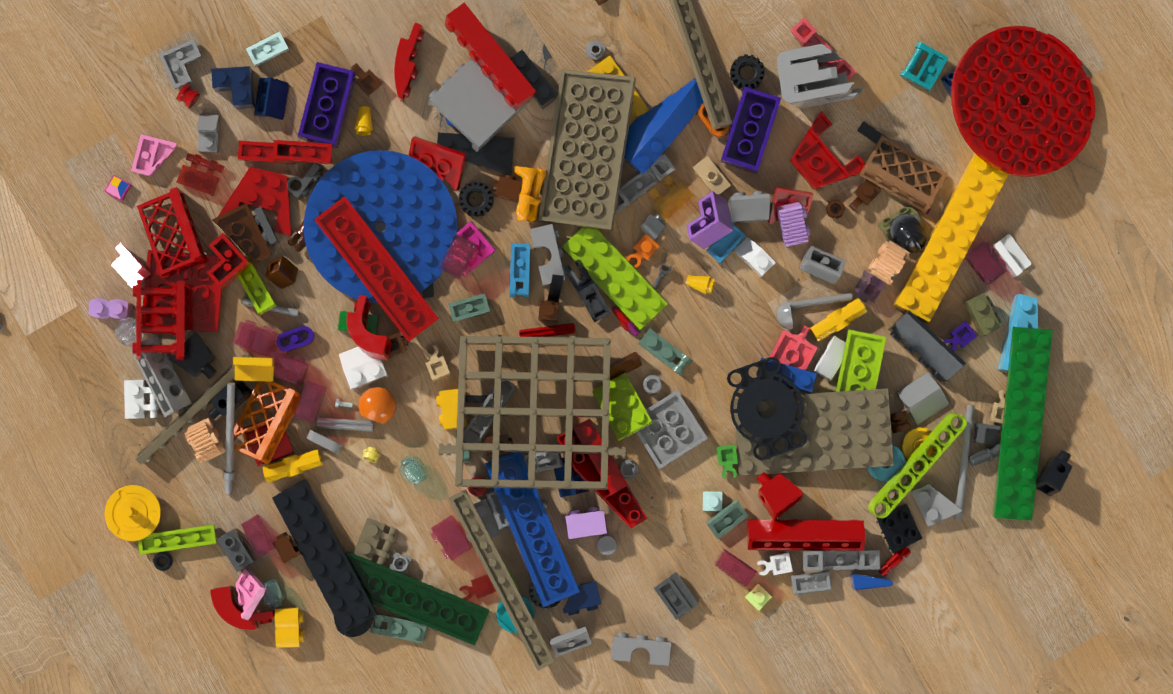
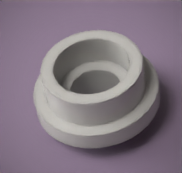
M591 41L586 47L587 56L593 60L601 59L605 54L604 45L600 41ZM593 47H598V48H599V52H598V53H594V52L592 51V48H593Z

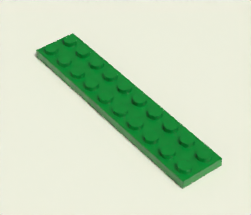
M1015 326L1012 329L993 508L994 518L1032 521L1053 333L1051 329Z

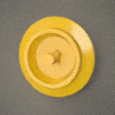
M138 485L124 486L116 490L108 499L104 512L105 521L109 530L118 538L126 541L142 540L152 534L157 528L161 516L160 504L156 496L147 488Z

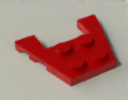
M822 111L818 114L790 159L792 165L813 190L860 174L866 164L858 155L847 165L843 166L823 143L819 135L833 124Z
M249 167L218 217L239 207L241 203H247L251 206L278 212L274 232L291 236L290 199L287 187L288 176Z

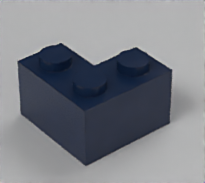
M250 66L211 69L212 88L216 92L232 91L233 106L236 109L255 108L253 70Z

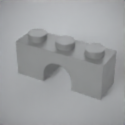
M550 224L530 229L534 250L545 248L552 255L548 264L539 266L543 287L551 284L553 274L563 275V282H565V277L568 275L564 270L566 265L562 266L560 259L564 258L562 247H558L556 242L557 239H560L557 228L553 229V225Z
M618 632L617 635H613L611 660L630 662L633 650L642 647L647 649L650 654L649 664L669 666L671 641H667L666 637L656 636V640L648 639V635L637 634V638L629 637V633Z

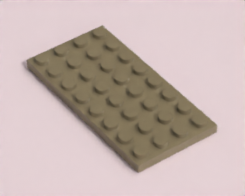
M561 70L546 168L547 172L539 213L540 221L613 230L635 91V77Z
M888 388L801 394L804 414L798 429L806 433V444L800 448L765 460L755 458L753 449L756 443L743 437L736 429L739 476L757 475L764 472L766 474L894 466ZM794 395L797 404H800L798 395ZM735 399L734 409H737L739 399ZM764 399L758 404V412L764 418H771L776 413V405L772 400ZM797 408V416L795 419L797 421L800 417L801 408ZM735 413V420L739 426L741 422L738 418V413ZM744 427L741 428L747 436H752ZM796 433L793 436V441L796 444H801L804 441V436L801 433ZM779 439L775 442L777 450L785 449V441ZM765 446L757 448V454L760 457L767 455L768 451Z

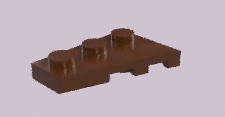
M247 203L212 219L254 263L272 255Z

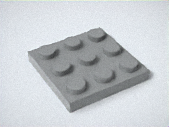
M678 390L646 409L653 423L636 432L658 469H661L708 439Z

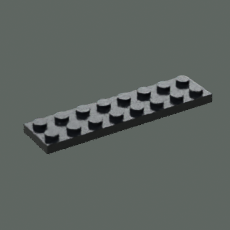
M307 479L272 497L343 634L377 616L378 613Z

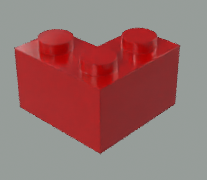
M224 233L208 245L221 260L207 274L222 289L252 264Z

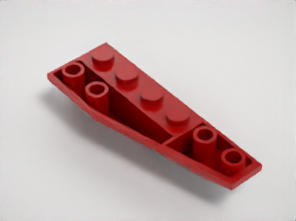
M590 418L573 427L572 445H602V439ZM566 432L556 437L560 445H565ZM572 453V466L584 481L601 482V454ZM608 456V490L594 491L630 528H633L647 520V517L612 456Z

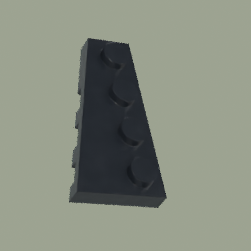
M438 132L437 144L466 153L465 161L512 176L514 138L494 136L476 152L472 148L473 143L463 134Z

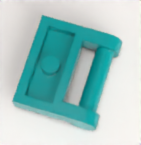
M918 42L913 56L905 70H902L900 76L930 92L949 57L922 42ZM924 52L928 56L917 76L912 74V71Z

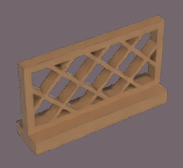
M881 135L859 175L926 213L934 202V198L947 173ZM881 143L889 146L890 152L883 153L880 147ZM897 154L904 155L907 161L899 163ZM892 155L895 164L887 165L884 157ZM875 158H880L883 166L878 167L871 162ZM918 163L921 165L923 171L915 172L913 164ZM908 165L911 173L904 175L901 166ZM896 167L899 176L890 174L889 169ZM935 173L941 178L939 181L932 182L930 174ZM925 175L928 183L920 184L917 176ZM913 177L915 185L907 184L905 178ZM929 187L932 193L929 197L924 194L922 188Z

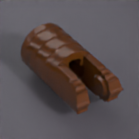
M304 221L287 241L290 246L295 245L297 252H301L306 246Z

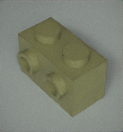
M985 293L963 303L980 337L1001 328V319L997 312L994 313L991 307L993 303Z

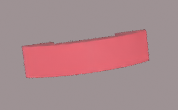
M805 18L801 19L790 30L802 47L823 44L833 50L816 33L817 30ZM844 58L819 64L821 67L827 65L828 67H836L837 74L846 72L847 81L856 73Z

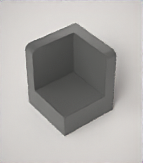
M976 423L973 442L996 445L998 431L1001 430L1002 426Z

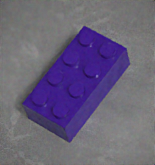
M320 62L316 63L298 132L300 139L314 143L332 144L334 148H338L356 79L354 71Z
M744 87L720 160L721 163L755 174L758 172L781 98Z

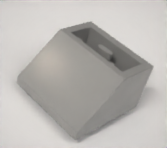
M756 191L752 195H745V192L734 193L728 200L732 223L768 221L770 195L765 194L764 191Z

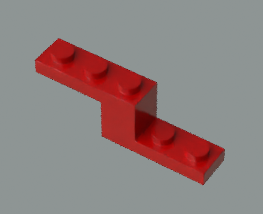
M239 140L238 160L296 164V162L331 164L333 145L274 140V143Z

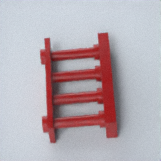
M137 280L136 285H133V297H136V343L132 342V354H136V360H140L141 352L172 353V355H175V360H183L185 341V281H177L172 288L141 287V280ZM141 295L172 296V298H175V305H172V307L141 306ZM141 314L172 315V317H175V324H172V326L141 325ZM141 333L172 334V336H175V343H172V345H141Z

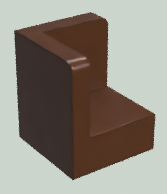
M281 256L269 262L265 277L283 289L295 283L298 268L284 256Z

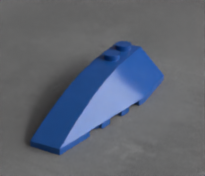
M696 78L681 87L674 94L665 98L658 105L653 106L645 114L637 117L629 126L624 160L636 172L645 174L704 103Z

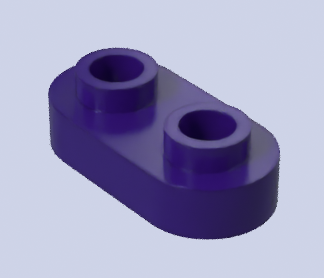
M307 326L283 332L278 335L276 345L285 352L307 346L313 342L314 332ZM306 332L308 338L303 340L301 336ZM285 339L290 340V344L287 346L283 344Z

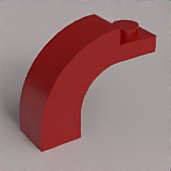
M359 295L358 301L354 304L355 313L347 312L348 332L359 349L366 355L388 361L392 342L387 336L368 332L367 318L371 302H369L367 296Z
M232 586L210 590L216 612L231 626L244 630H254L259 628L258 621H260V624L271 623V619L275 618V610L253 613L249 620L242 619L241 614L244 610L236 604Z

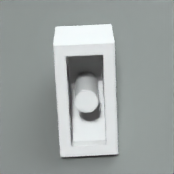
M748 237L734 250L760 278L776 263L760 246Z

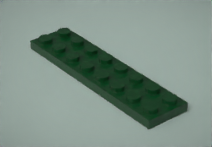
M349 551L346 552L374 605L471 645H476L490 609Z

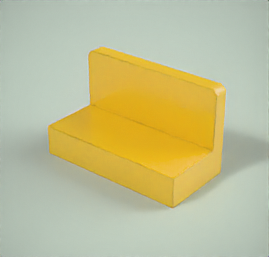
M233 357V365H235L234 379L236 381H274V358Z

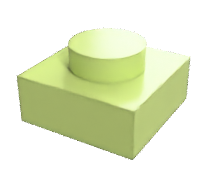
M757 583L745 598L759 611L772 596Z

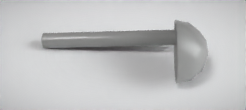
M852 293L794 302L787 301L778 307L776 311L777 321L782 327L793 329L792 309L852 301Z

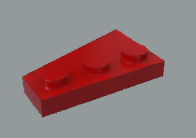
M414 136L411 139L408 156L422 162L436 173L442 181H447L452 185L453 189L459 190L466 153Z

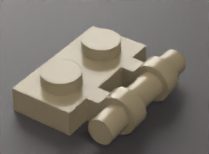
M367 518L353 554L372 561L374 554L379 556L377 563L384 566L386 559H389L392 543H395L397 539L395 536L398 529L391 527L389 533H385L383 531L386 524ZM380 538L385 539L382 550L377 548Z

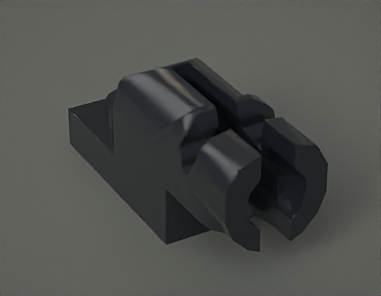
M576 260L574 262L581 272V279L577 278L569 264L564 270L592 320L596 322L611 312L582 261Z

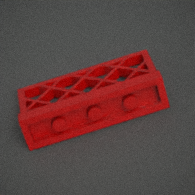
M175 187L170 189L169 193L137 206L160 275L164 276L195 262L201 263L207 260L183 191ZM170 198L172 204L169 211L161 208L163 201ZM150 206L156 208L151 218L145 215L143 209ZM159 210L167 213L163 223L155 220ZM171 215L178 219L175 228L167 225ZM154 222L162 225L157 235L151 233L150 230ZM165 227L173 230L169 240L161 237ZM177 232L183 234L184 237L181 245L173 242ZM159 240L167 242L163 252L157 250L156 246ZM171 244L179 247L175 257L167 254ZM183 249L189 251L191 257L186 261L179 260ZM165 257L173 259L171 267L164 269L162 263Z

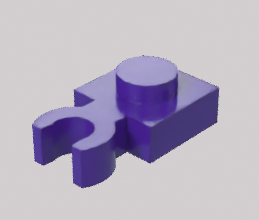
M964 321L950 333L953 338L946 339L943 342L945 344L950 343L952 345L951 350L955 351L958 344L961 348L965 347L977 337V334Z

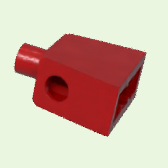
M764 472L757 478V481L762 485L759 489L758 497L774 521L802 500L803 491L782 474H778L771 479Z

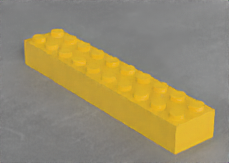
M974 153L922 249L923 252L920 253L892 306L903 312L910 310L925 324L931 321L1009 174L995 169Z

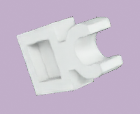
M789 552L769 556L770 562L764 560L757 562V565L764 564L766 567L764 571L759 572V575H766L770 570H772L773 575L793 572Z

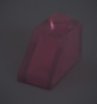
M258 514L241 524L247 540L258 558L276 549L273 543L275 541Z

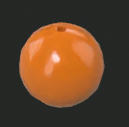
M369 388L359 398V413L370 420L384 424L391 420L395 414V398L385 388Z

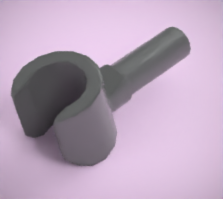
M665 262L659 267L660 273L653 285L656 289L662 278L671 271V266L668 271L662 269Z

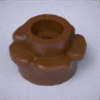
M833 200L826 206L827 215L830 218L835 217L836 219L842 217L845 211L844 205L839 200Z

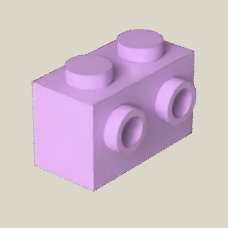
M599 507L588 508L586 513H580V510L569 511V515L565 516L569 539L607 533L604 510H599Z

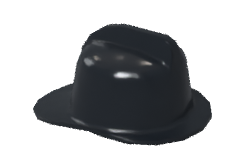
M911 214L897 216L890 226V234L895 243L910 253H922V248L926 244V236L918 220Z

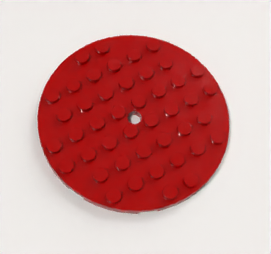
M1027 26L999 28L975 41L965 51L957 64L951 85L953 115L962 137L972 151L995 169L1021 177L1046 175L1059 170L1075 159L1086 145L1091 135L1092 121L1095 119L1093 87L1090 78L1086 76L1081 67L1083 64L1076 54L1055 36ZM1020 97H1024L1027 100L1026 106L1020 105Z

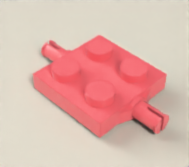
M803 325L798 335L783 330L769 357H776L783 364L806 370L818 348L805 339L811 328Z

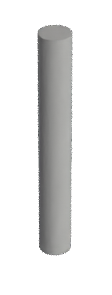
M242 298L241 304L254 307L250 298ZM280 305L268 310L293 317H298L299 310Z

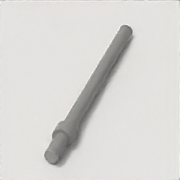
M227 383L225 470L223 471L225 494H232L233 480L235 479V471L233 470L235 383Z
M967 405L966 409L967 425L964 429L956 505L962 509V512L955 514L954 519L962 520L971 435L972 429L975 426V421H973L974 405Z

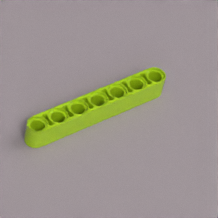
M949 413L943 418L869 502L868 510L870 514L878 518H886L965 429L967 421L964 416L957 413ZM958 418V424L954 427L952 424L953 420ZM942 432H945V439L941 441L940 435ZM932 446L933 452L931 455H928L927 450ZM920 461V467L915 470V463ZM907 475V482L902 484L903 476ZM894 489V497L889 498V492ZM882 504V510L877 513L876 507Z

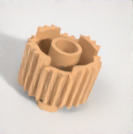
M885 241L877 252L880 254L879 257L872 260L868 270H870V274L891 285L893 282L891 277H894V275L901 271L906 262L903 260V257L909 256L910 252L892 241Z
M210 418L187 428V433H185L189 445L191 444L196 453L194 455L200 463L203 461L207 462L226 452L225 445L222 441H219L221 434L218 428L213 426Z

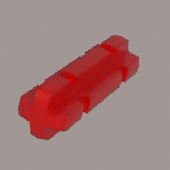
M905 547L892 555L885 562V565L880 566L878 572L886 577L890 570H894L904 560V557L907 558L911 554L909 548Z

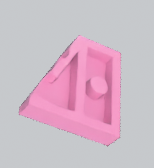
M141 134L131 171L151 177L177 148L178 144Z
M244 568L235 585L238 592L239 605H243L244 610L241 618L249 620L259 601L264 596L266 588L251 570Z

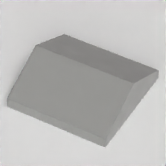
M929 372L896 393L917 425L949 405L940 386Z

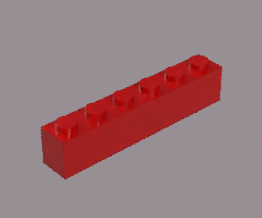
M465 2L446 15L445 26L448 31L453 32L457 36L458 43L469 51V56L474 62H478L482 73L486 77H490L494 88L498 92H502L506 103L510 107L513 106L517 110L534 97L535 89Z
M754 519L748 520L747 525L748 550L864 551L866 540L864 520L776 519L774 521Z

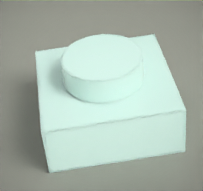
M703 491V511H722V492Z

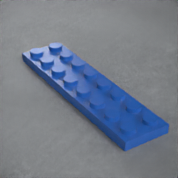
M513 452L500 457L499 480H528V468L521 452ZM492 461L485 463L484 467L489 479L492 480ZM494 488L543 607L579 593V588L537 489Z

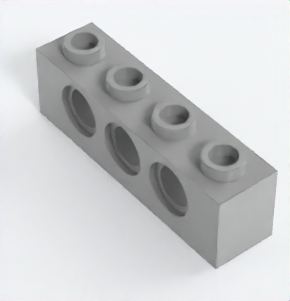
M158 336L141 341V345H163ZM141 352L140 360H136L164 417L182 411L191 405L190 397L185 391L181 379L176 374L167 354Z

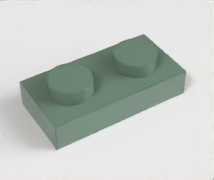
M485 293L448 304L453 322L490 312Z
M735 500L707 521L706 524L716 538L719 539L746 519L748 515L739 502Z

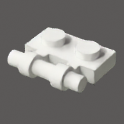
M124 380L125 419L146 418L145 411L149 410L150 418H158L160 407L151 389L145 387V380ZM145 393H150V404L145 405Z

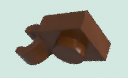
M357 63L351 67V70L359 77L355 81L356 84L368 97L382 85V82L370 69L365 73Z
M866 179L853 192L857 198L849 207L855 211L862 202L868 205L881 190Z

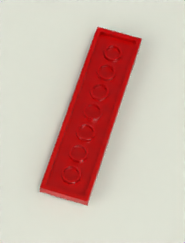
M343 197L314 219L408 342L439 320L346 197Z

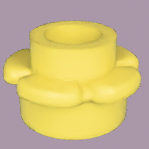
M368 447L363 450L362 458L377 463L381 455L378 453V449Z

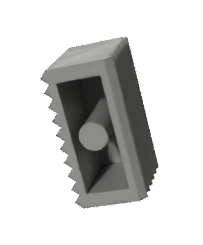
M811 246L803 256L799 269L834 284L841 277L846 261Z

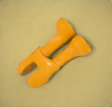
M515 166L514 171L522 177L523 182L516 209L517 220L534 222L537 218L538 206L542 201L539 193L547 170Z

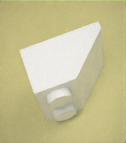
M359 347L339 354L345 376L352 390L389 376L383 360L366 355Z

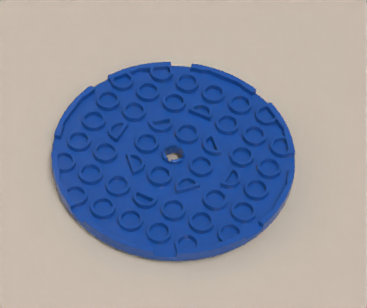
M375 150L350 156L334 165L322 176L307 202L304 215V237L313 264L331 286L358 300L359 295L368 297L369 302L378 303L314 220L343 197L348 199L419 293L439 278L449 263L455 248L457 216L449 191L442 180L428 166L402 153ZM380 221L386 224V230L383 232H378L375 229V225Z

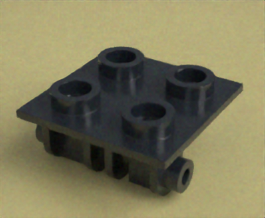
M907 503L894 509L886 518L876 517L878 520L876 523L879 524L882 530L881 534H884L885 537L883 538L886 539L889 546L888 549H891L892 554L922 539Z

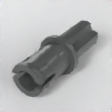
M1000 444L990 448L984 447V450L970 455L969 461L971 465L976 466L988 460L991 462L993 458L998 457Z

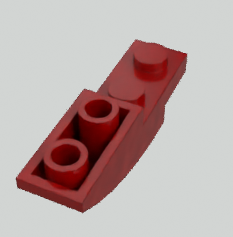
M414 23L408 40L400 38L396 52L394 78L397 95L402 102L405 97H409L412 88L409 87L411 80H415L418 74L416 63L411 62V59L415 60L418 52L416 46L418 42H422L425 34L422 25Z

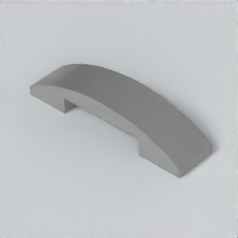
M665 154L659 157L645 174H637L620 187L616 214L676 170Z
M880 550L803 551V571L880 569Z

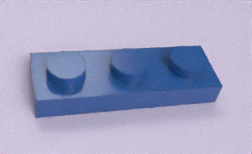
M770 360L767 363L768 370L775 371L778 368V363ZM781 363V369L777 373L791 380L797 388L812 392L817 373ZM759 369L757 370L756 376H759ZM783 379L782 383L791 386L787 381Z

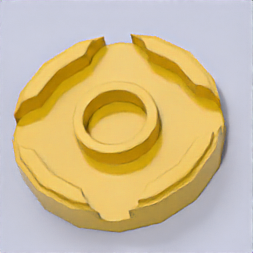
M918 427L911 429L904 435L901 442V450L906 460L932 431L927 428ZM932 446L927 450L928 455H931L933 452ZM917 461L915 465H920V461Z

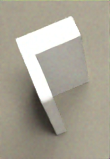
M1007 234L991 246V249L1013 278L1031 265V261L1010 234Z

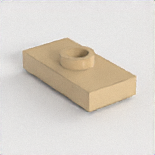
M708 156L692 167L711 192L720 195L731 186Z

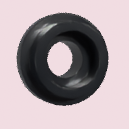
M163 551L155 555L153 563L156 569L166 571L171 568L173 558L171 554ZM163 557L167 560L165 565L160 562Z

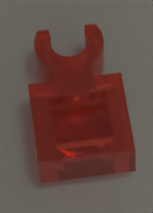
M488 574L471 580L472 586L470 587L464 585L459 588L460 591L468 590L469 595L463 597L465 600H469L473 594H476L478 599L496 592Z

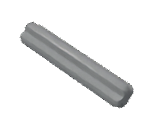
M317 418L316 426L317 428L373 431L374 423L373 421Z

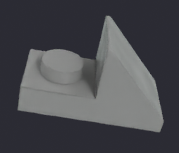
M200 114L197 131L199 132L198 152L218 153L220 115Z

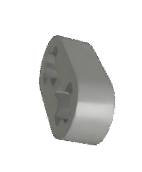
M311 429L306 437L308 440L339 454L343 446Z

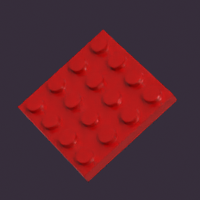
M148 250L146 269L151 274L145 279L144 287L172 288L177 281H185V330L219 333L222 288L211 279L207 272L221 259L217 255L205 254L206 261L201 263L195 262L162 276L160 275L153 251ZM168 251L167 254L175 257L177 252ZM181 253L179 260L186 261L190 259V254ZM165 257L162 263L164 269L171 267L173 259ZM143 296V306L172 307V305H175V298H172V296ZM142 314L141 325L172 326V324H175V317H172V315Z

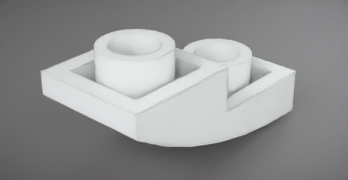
M836 336L831 337L825 353L820 355L814 372L829 381L832 380L842 363L846 342Z

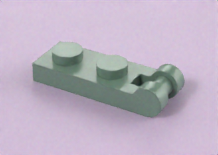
M650 328L638 343L680 376L683 374V369L686 365H690L692 362L688 356ZM676 356L681 359L677 365L673 363Z
M378 614L373 618L375 621L370 633L418 643L424 642L427 626L382 614ZM382 621L388 622L387 629L381 628Z

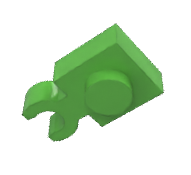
M736 445L716 447L718 466L724 465L722 471L723 479H726L727 471H732L733 478H736L737 472L732 465L738 464Z

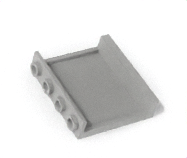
M469 57L470 61L466 65L461 64L456 69V74L452 78L449 76L442 83L443 87L439 90L435 89L429 95L428 105H433L473 143L472 148L478 152L530 100L517 110L513 106L510 107L506 103L502 92H498L494 88L490 77H486L482 73L478 62H474Z

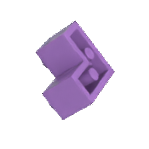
M715 192L709 193L698 201L701 216L687 225L689 240L703 249L733 231L728 202Z

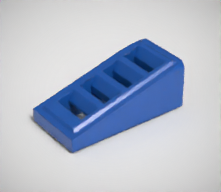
M851 574L852 589L854 590L893 585V581L888 579Z

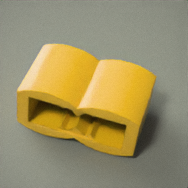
M300 607L275 609L276 648L300 647L301 642H304L305 635L304 631H301L300 626L301 623H304V612L300 611Z

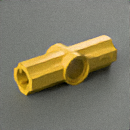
M859 298L855 299L842 309L835 310L827 315L825 319L810 327V331L817 342L830 334L845 328L850 322L865 314L867 310Z
M313 450L302 455L297 454L284 458L280 462L262 468L267 483L284 477L289 478L302 474L306 470L322 466L323 462L319 450Z

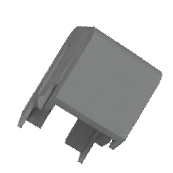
M823 44L784 51L777 57L782 97L786 102L799 108L858 98L865 87L851 89L855 82L848 83L846 72L837 74L836 67H828V65L819 67L818 64L842 59L839 54Z

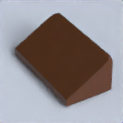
M633 352L610 365V381L642 365L637 352Z

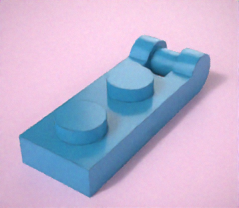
M511 243L510 297L518 295L523 296V298H529L530 244ZM516 282H523V288H516Z

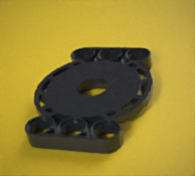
M769 357L735 369L727 376L729 385L736 387L730 406L732 421L743 437L756 443L753 455L758 460H765L800 448L807 442L806 433L798 429L804 414L802 395L791 380L777 374L781 369V362L776 357ZM770 360H775L778 363V368L775 371H770L767 368V363ZM753 366L757 367L760 371L759 376L756 378L749 375V369ZM733 373L741 375L742 379L739 384L732 383L731 375ZM783 379L787 381L793 387V389H790L787 385L782 383ZM795 391L799 397L800 404H797L796 398L793 394ZM737 396L739 397L737 409H734V401ZM769 399L775 403L776 413L774 416L764 418L759 414L758 404L760 401ZM797 408H801L800 417L797 421L795 420L797 416ZM734 413H738V418L741 422L739 426L735 420ZM744 427L752 436H747L741 428ZM801 433L804 436L803 443L796 444L793 441L794 434ZM779 439L786 443L785 449L781 451L775 448V442ZM759 446L767 448L766 456L760 457L757 454Z

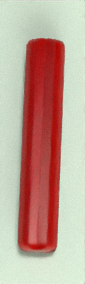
M574 323L523 329L519 331V336L551 337L574 334L576 329Z

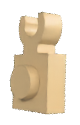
M436 345L433 346L434 354H428L427 350L424 349L425 357L430 360L426 362V366L433 382L451 375L444 356L438 358L439 350Z
M1004 390L999 391L998 398L1000 403L994 402L990 421L1000 424L1003 423Z

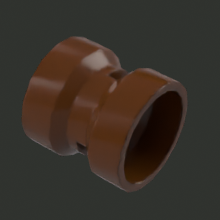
M907 410L890 414V421L893 424L891 427L892 433L911 429V425L907 420Z

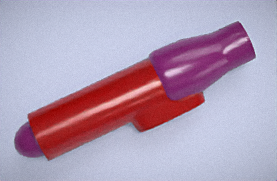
M612 307L613 314L621 321L620 325L636 337L640 332L636 329L635 325L618 307Z

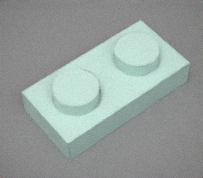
M280 32L246 48L255 67L289 50Z

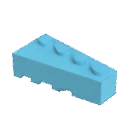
M1022 294L1014 295L998 370L1008 372L1013 326L1038 328V298Z

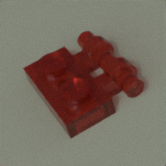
M188 153L186 160L192 162L191 166L182 165L176 183L214 196L220 178L213 176L215 171L222 173L224 166L218 164V161L204 159L202 155ZM198 166L207 167V172L197 170Z

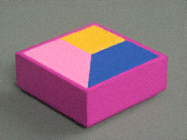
M113 175L105 192L123 201L131 184Z

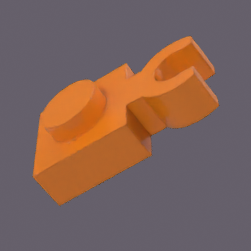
M645 234L633 247L636 253L629 255L627 261L629 262L632 258H635L637 264L634 268L636 269L640 266L642 258L647 261L660 246Z

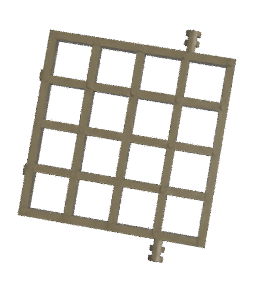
M497 334L492 336H460L456 446L451 445V443H447V445L439 443V455L447 453V455H451V453L456 454L455 486L608 490V456H614L617 459L619 456L622 459H626V447H622V449L618 448V446L609 448L611 339L579 338L578 336H569V338L505 337ZM467 345H496L495 372L466 371ZM503 345L532 346L531 372H502ZM539 346H568L567 373H538ZM575 346L604 347L603 374L574 373ZM466 380H495L494 408L465 407ZM502 380L531 381L530 408H501ZM538 381L567 382L566 409L537 408ZM574 382H603L602 409H573ZM465 415L493 416V444L464 443ZM501 416L530 417L529 444H500ZM537 417H566L565 445L536 444ZM573 417L602 418V445H572ZM464 451L492 452V480L463 479ZM500 452H529L528 480H499ZM536 452L565 453L564 481L535 480ZM572 453L601 454V482L572 481Z

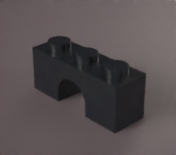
M523 50L510 58L535 89L536 93L533 98L542 110L557 99V93Z

